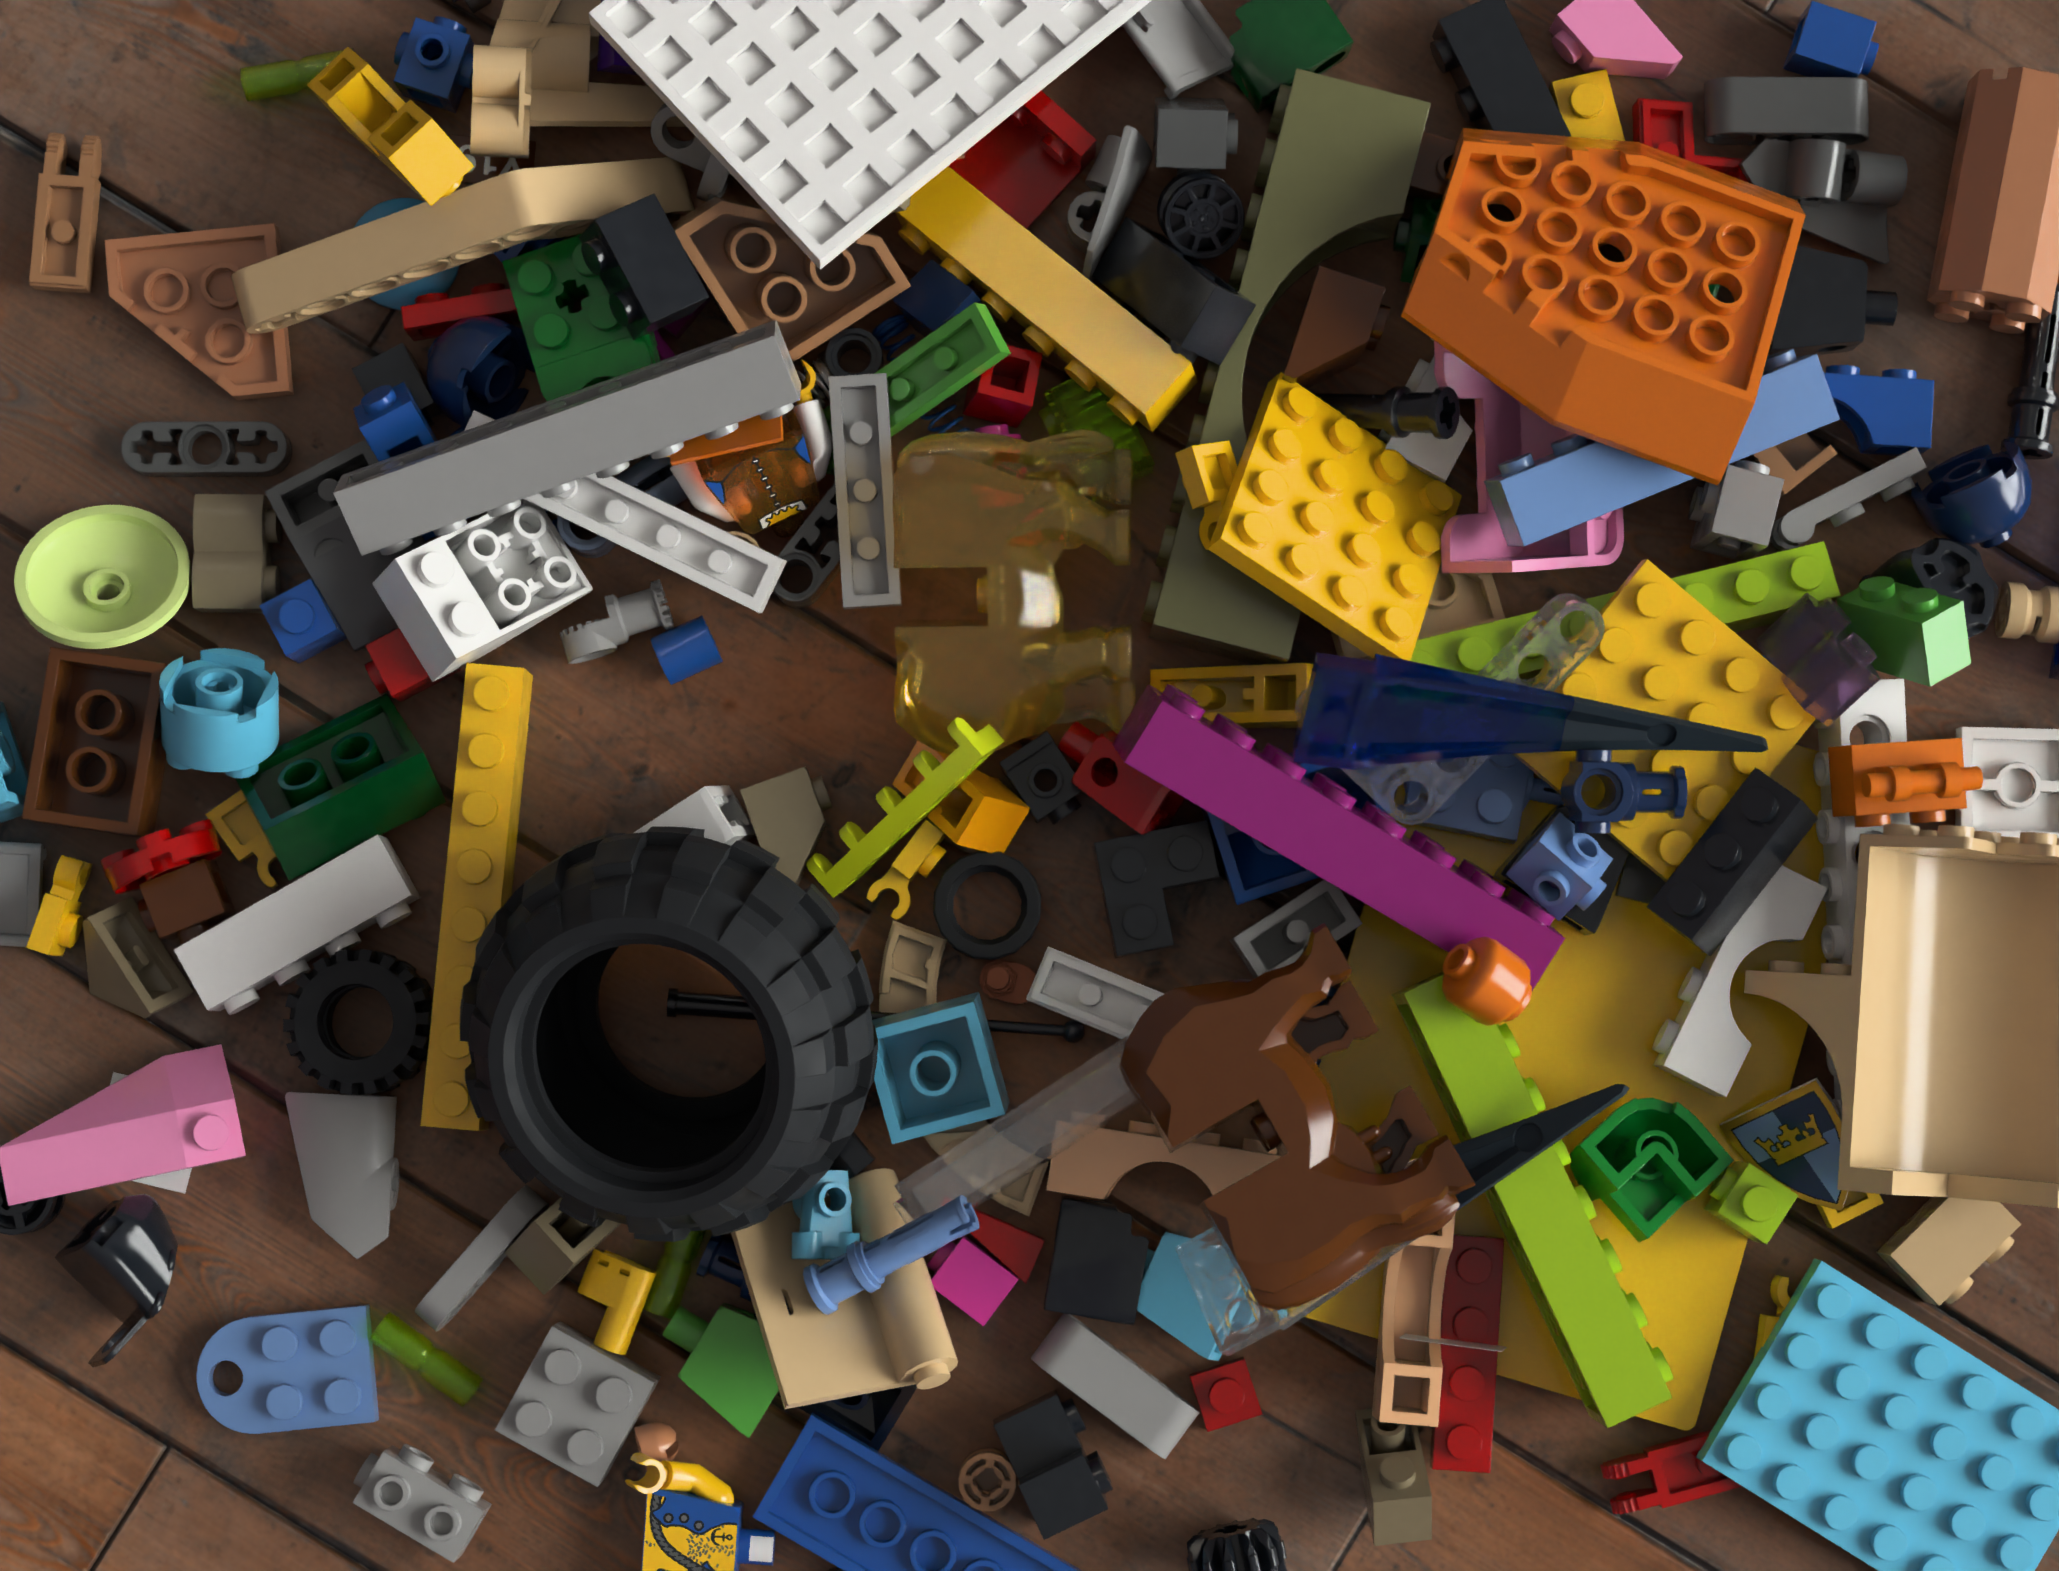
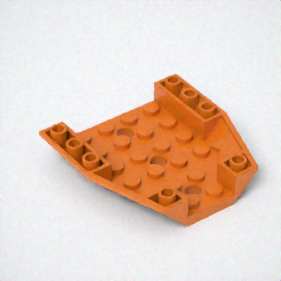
M1462 128L1446 178L1449 179L1428 246L1415 270L1401 317L1551 425L1718 486L1757 397L1806 216L1799 202L1640 142ZM1490 204L1504 205L1511 210L1515 220L1509 222L1500 221L1491 215L1487 206ZM1610 244L1615 246L1622 252L1625 261L1612 262L1607 260L1600 253L1598 245ZM1718 284L1726 287L1731 292L1735 302L1724 303L1717 300L1710 293L1708 285Z

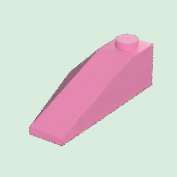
M222 1045L162 1056L0 1147V1166L8 1206L246 1156L235 1097Z

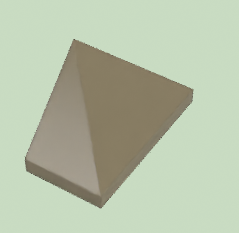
M132 897L93 914L83 921L89 992L91 995L138 1016L147 1018L189 997L194 992L155 932L150 933L146 928L138 905Z

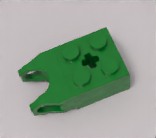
M580 235L502 261L540 389L546 401L661 361L654 332L633 340L627 327L621 326L614 318L609 305L610 295L600 276L593 274L584 261L581 251L582 242L579 239ZM586 295L587 297L581 300L582 310L575 313L573 311L575 302L580 297Z

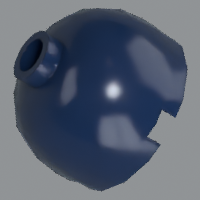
M482 315L460 319L434 340L428 352L427 385L430 395L443 414L466 428L474 410L495 420L517 412L529 392L526 388L518 389L525 377L526 369L535 373L523 329L501 319Z
M2003 442L2007 452L1994 454L1988 444L1973 448L1946 460L1930 470L1928 474L1933 482L1926 486L1923 491L1918 482H1916V487L1911 491V497L1929 529L1942 538L1955 540L1967 545L1979 543L1982 548H1990L2009 539L2013 534L2011 528L2020 522L2031 504L2032 479L2019 446L2013 442Z

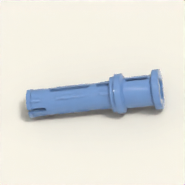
M960 1195L944 1204V1206L930 1213L928 1212L869 1244L865 1241H855L846 1247L845 1254L822 1266L813 1263L805 1267L803 1276L807 1290L816 1306L824 1314L829 1315L837 1311L838 1303L863 1290L872 1293L881 1288V1284L885 1282V1276L893 1273V1271L936 1251L957 1238L978 1230V1217L971 1203H967V1198L964 1195Z

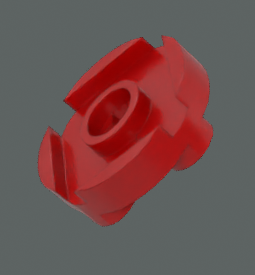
M206 819L188 825L178 831L180 836L172 838L169 829L150 833L135 841L139 851L134 852L133 849H126L101 859V865L113 892L115 891V894H124L141 890L139 887L141 883L203 858L213 861L222 855L219 845L220 840L212 820Z

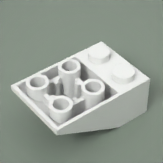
M521 499V505L511 512L497 517H489L486 514L455 532L438 537L395 558L372 583L432 682L465 666L466 663H471L593 590L544 508Z

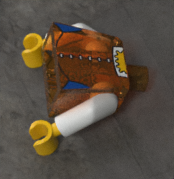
M801 359V363L806 371V377L801 384L800 400L796 402L797 406H794L791 411L782 415L783 441L682 463L670 468L695 509L724 522L736 521L744 532L749 534L758 533L771 526L777 536L791 537L795 535L805 522L802 511L817 505L820 500L817 482L826 476L833 442L820 399L814 400L811 393L816 382V374L813 368L803 359Z

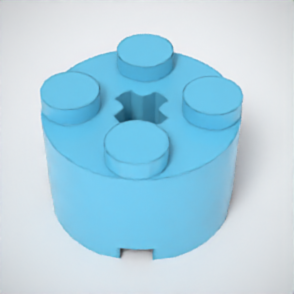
M212 648L201 650L200 660L184 665L182 656L168 664L161 673L159 680L161 742L166 752L168 764L180 770L195 769L205 772H224L232 778L240 779L256 774L259 768L258 764L266 760L275 751L279 743V681L275 671L271 675L265 670V661L252 653L237 649Z

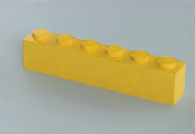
M949 166L911 196L910 205L906 210L895 212L902 225L898 234L911 248L921 255H924L927 250L935 254L943 261L940 266L965 285L970 283L984 295L980 300L995 317L1004 323L1012 317L1026 329L1022 333L1023 337L1039 353L1048 357L1053 351L1068 363L1064 370L1078 385L1089 392L1096 386L1110 398L1106 403L1107 406L1129 426H1133L1138 421L1149 431L1153 432L1197 384L1196 374L1192 363L1180 353H1174L1167 342Z

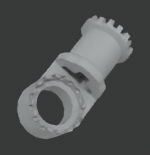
M660 579L652 581L650 588L619 598L614 594L604 596L609 618L595 619L592 623L590 620L583 626L581 623L577 624V631H574L573 626L568 628L569 634L567 629H564L560 632V637L568 664H577L613 653L618 649L617 645L627 643L631 635L660 626L665 630L675 628L669 606L663 605L668 601Z

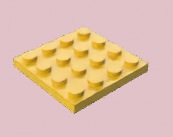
M1280 372L1267 384L1208 550L1394 673H1398L1410 664L1441 564V535L1447 521L1456 515L1462 495L1445 483L1432 479L1408 464L1398 451L1393 449L1386 450L1387 444L1364 428H1359L1354 421L1348 419L1341 412L1297 382L1290 383L1283 380V373Z
M1645 559L1637 565L1495 740L1561 795L1562 781L1569 772L1570 761H1576V751H1559L1564 713L1574 696L1765 738L1768 750L1763 752L1612 750V762H1632L1635 765L1636 771H1669L1671 766H1682L1685 770L1687 805L1684 816L1681 819H1671L1668 813H1636L1632 821L1611 822V833H1607L1666 882L1756 767L1767 776H1770L1824 710V707L1651 561ZM1596 775L1587 778L1581 789L1582 799L1590 808L1600 804L1605 795L1604 783ZM1644 789L1642 791V794L1659 795L1661 793L1660 789Z

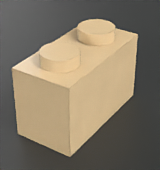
M1931 1197L1876 1253L1924 1302L1938 1306L1944 1301L1947 1304H1952L1969 1290L1974 1282L1970 1275L1985 1260L1991 1264L2001 1258L2011 1248L2014 1239L2010 1235L2021 1223L2000 1202Z

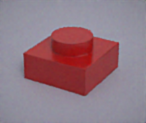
M1244 1357L1189 1374L1207 1432L1263 1415Z

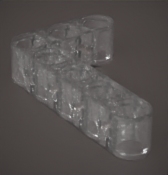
M1565 593L1555 596L1541 608L1404 750L1391 740L1340 690L1329 684L1319 683L1310 685L1301 692L1295 705L1296 719L1307 737L1394 819L1409 825L1422 823L1430 818L1593 652L1603 639L1605 630L1604 620L1594 606L1577 594ZM1572 611H1583L1586 620L1581 632L1571 637L1561 636L1560 624L1564 616ZM1529 654H1543L1544 666L1541 672L1531 679L1519 678L1518 668L1522 659ZM1491 696L1502 697V711L1496 718L1490 721H1480L1477 719V707L1481 701ZM1323 702L1337 704L1339 708L1338 716L1329 726L1317 727L1310 723L1311 712L1317 705ZM1451 738L1461 740V753L1455 760L1448 763H1440L1435 760L1436 749L1440 743ZM1371 741L1380 745L1379 756L1370 765L1359 766L1352 763L1353 752L1361 743ZM1407 781L1421 783V792L1415 801L1406 805L1394 802V793L1399 785Z

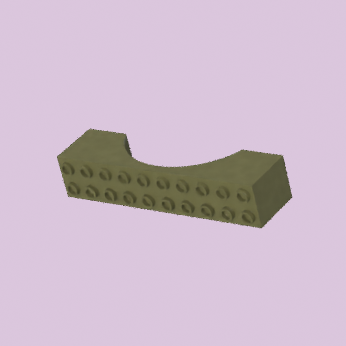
M1298 68L1296 69L1292 86L1280 84L1268 132L1277 134L1278 138L1277 141L1266 138L1254 186L1264 188L1263 196L1252 193L1240 240L1250 242L1249 250L1238 248L1228 283L1256 304L1221 365L1210 360L1208 361L1198 399L1199 403L1208 405L1206 416L1195 413L1186 448L1193 445L1230 440L1238 466L1247 442L1242 410L1243 372L1247 351L1258 327L1280 297L1303 275L1322 262L1363 244L1391 239L1404 211L1431 105L1430 102ZM1180 471L1170 511L1180 514L1177 527L1166 524L1155 565L1165 568L1163 582L1151 581L1141 621L1152 623L1148 638L1251 665L1286 664L1290 657L1301 611L1210 550L1204 548L1199 536V526L1204 516V507L1192 509Z

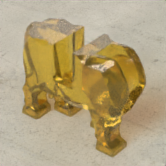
M1085 429L1054 434L1032 442L998 434L961 431L929 434L911 441L898 453L897 471L894 473L892 505L894 568L987 567V575H983V578H978L977 605L979 613H988V619L906 620L895 627L897 674L893 705L896 723L914 739L936 751L950 755L959 747L947 730V726L956 717L964 719L975 732L990 724L1005 741L995 751L1019 739L1039 735L1051 724H1065L1084 719H1096L1106 723L1118 735L1136 705V686L1132 672V624H1119L1109 629H1105L1098 624L1079 630L1066 629L1064 627V599L1053 566L1062 557L1064 549H1076L1083 544L1098 550L1114 565L1131 564V508L1105 509L1084 496H1093L1115 505L1133 504V449L1114 450L1113 439L1100 432Z

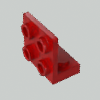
M1041 90L965 152L964 159L955 160L949 167L1028 230L1095 158L1097 140Z

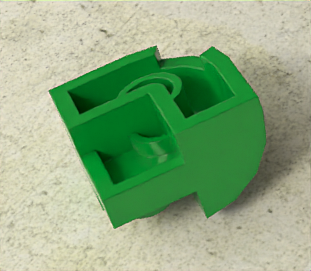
M1634 1098L1618 1107L1569 1154L1571 1158L1570 1168L1578 1185H1582L1585 1188L1591 1201L1600 1198L1638 1242L1644 1241L1653 1235L1686 1201L1696 1198L1734 1161L1698 1118L1679 1102L1671 1104L1655 1098Z

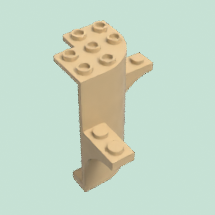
M1883 824V835L1860 834L1852 965L1821 963V973L1812 974L1804 973L1803 962L1769 960L1768 971L1746 970L1744 993L1773 999L1795 1011L1815 1030L1832 1058L1840 1084L1842 1099L1837 1190L1886 1195L1950 1197L2059 1208V838H2057L2056 834L2021 832L2020 838L2001 836V833L1975 831L1973 827L1939 825L1938 831L1920 830V826L1905 824Z

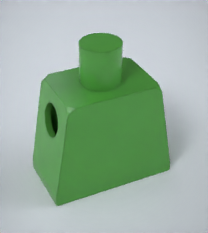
M724 1302L715 1313L711 1322L708 1323L680 1306L662 1335L691 1353L679 1372L678 1377L740 1433L750 1438L779 1391L757 1318L754 1317V1313Z

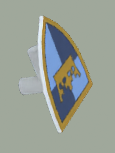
M1817 1078L1720 1124V1128L1746 1162L1751 1163L1799 1195L1798 1198L1808 1203L1842 1211L1848 1194L1846 1190H1837L1842 1117L1833 1100Z

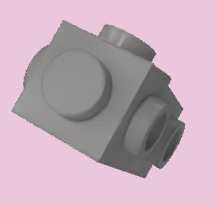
M404 1444L401 1450L392 1445L384 1450L380 1457L371 1453L354 1479L353 1483L361 1489L353 1504L454 1563L463 1555L492 1505L481 1498L484 1490L478 1484L462 1475L454 1474L449 1479L431 1468L434 1460L426 1453L408 1444Z

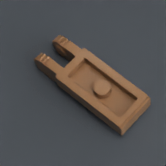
M49 133L45 145L43 173L38 175L29 286L34 290L91 294L101 182L98 180L102 164L101 139L99 136L85 135L80 148L79 175H64L68 154L66 137L61 133Z

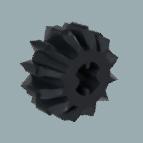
M1251 1518L1245 1521L1234 1520L1227 1524H1216V1527L1201 1530L1187 1542L1189 1571H1287L1285 1562L1287 1554L1284 1540H1281L1278 1528L1274 1522L1267 1519L1257 1520Z

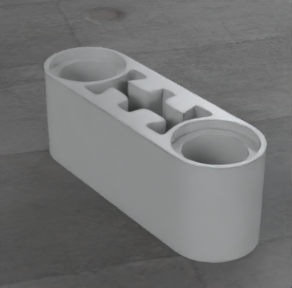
M1062 1314L1031 1356V1360L1163 1459L1168 1457L1200 1413L1188 1401L1071 1314Z

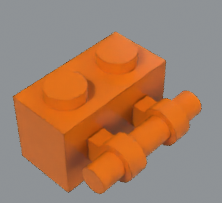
M1962 738L1828 747L1833 817L1854 816L1855 827L1891 824L1890 814L1909 812L1910 824L1946 821L1945 810L1967 808L1966 791L1979 790L1983 784L1982 771L1978 766L1964 767Z

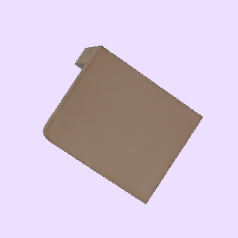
M1805 433L1740 460L1752 461L1768 466L1770 468V476L1785 479L1781 498L1838 453L1831 444L1821 451L1810 436Z

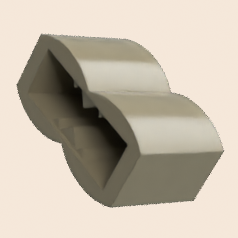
M195 494L193 506L194 554L192 563L193 609L201 613H263L259 605L281 594L280 567L271 564L272 543H280L282 524L267 496L259 494Z

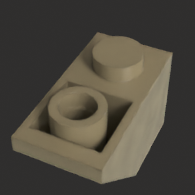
M1372 1408L1355 1410L1364 1495L1374 1546L1432 1540V1494L1417 1425L1379 1422L1372 1416Z

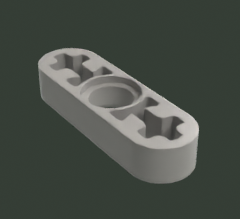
M528 1185L521 1188L431 1288L414 1312L436 1332L442 1329L507 1257L505 1251L536 1218L547 1210L549 1204Z

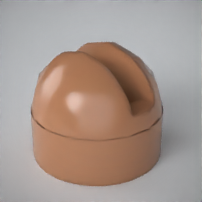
M649 1422L633 1428L638 1452L646 1454L659 1462L662 1460L673 1461L678 1454L679 1443L676 1441V1432L669 1425L662 1422ZM643 1465L644 1470H645V1472H646V1471H647V1466H646V1465Z

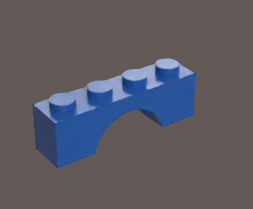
M1831 365L1825 368L1824 375L1839 418L1852 432L1860 454L1900 456L1917 447L1920 454L1931 448L1934 380L1917 379V372L1909 369H1888L1882 371V376L1860 375V368L1851 365Z

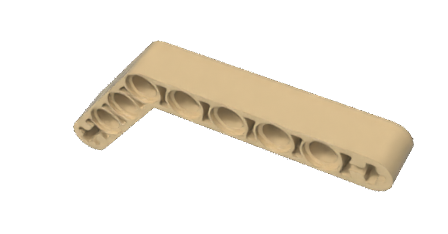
M669 157L523 168L506 172L456 190L450 195L440 198L432 206L427 202H423L244 267L233 273L231 279L246 332L250 334L267 333L526 241L580 235L595 219L654 193L670 224L695 210L682 163Z

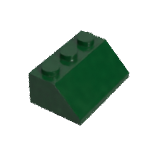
M387 693L278 746L266 760L258 764L259 768L256 774L242 779L235 778L289 881L306 872L314 871L324 863L344 854L377 834L382 835L409 820L422 817L429 810L446 802L424 751Z

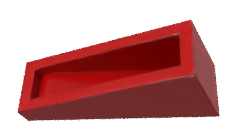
M946 1196L942 1206L954 1199ZM973 1208L978 1217L979 1229L970 1232V1234L1026 1284L1045 1239Z

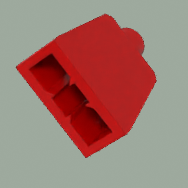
M1078 721L1074 722L1058 745V749L1080 764L1072 777V783L1141 835L1170 825L1186 798L1124 763L1112 745L1121 730L1120 728L1097 735ZM1114 763H1115L1116 766H1117L1118 774H1117V772L1115 771Z

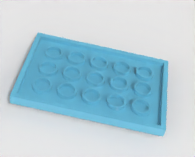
M1814 1258L1785 1310L1781 1313L1767 1341L1759 1350L1696 1456L1697 1459L1877 1571H2035L2059 1530V1409Z

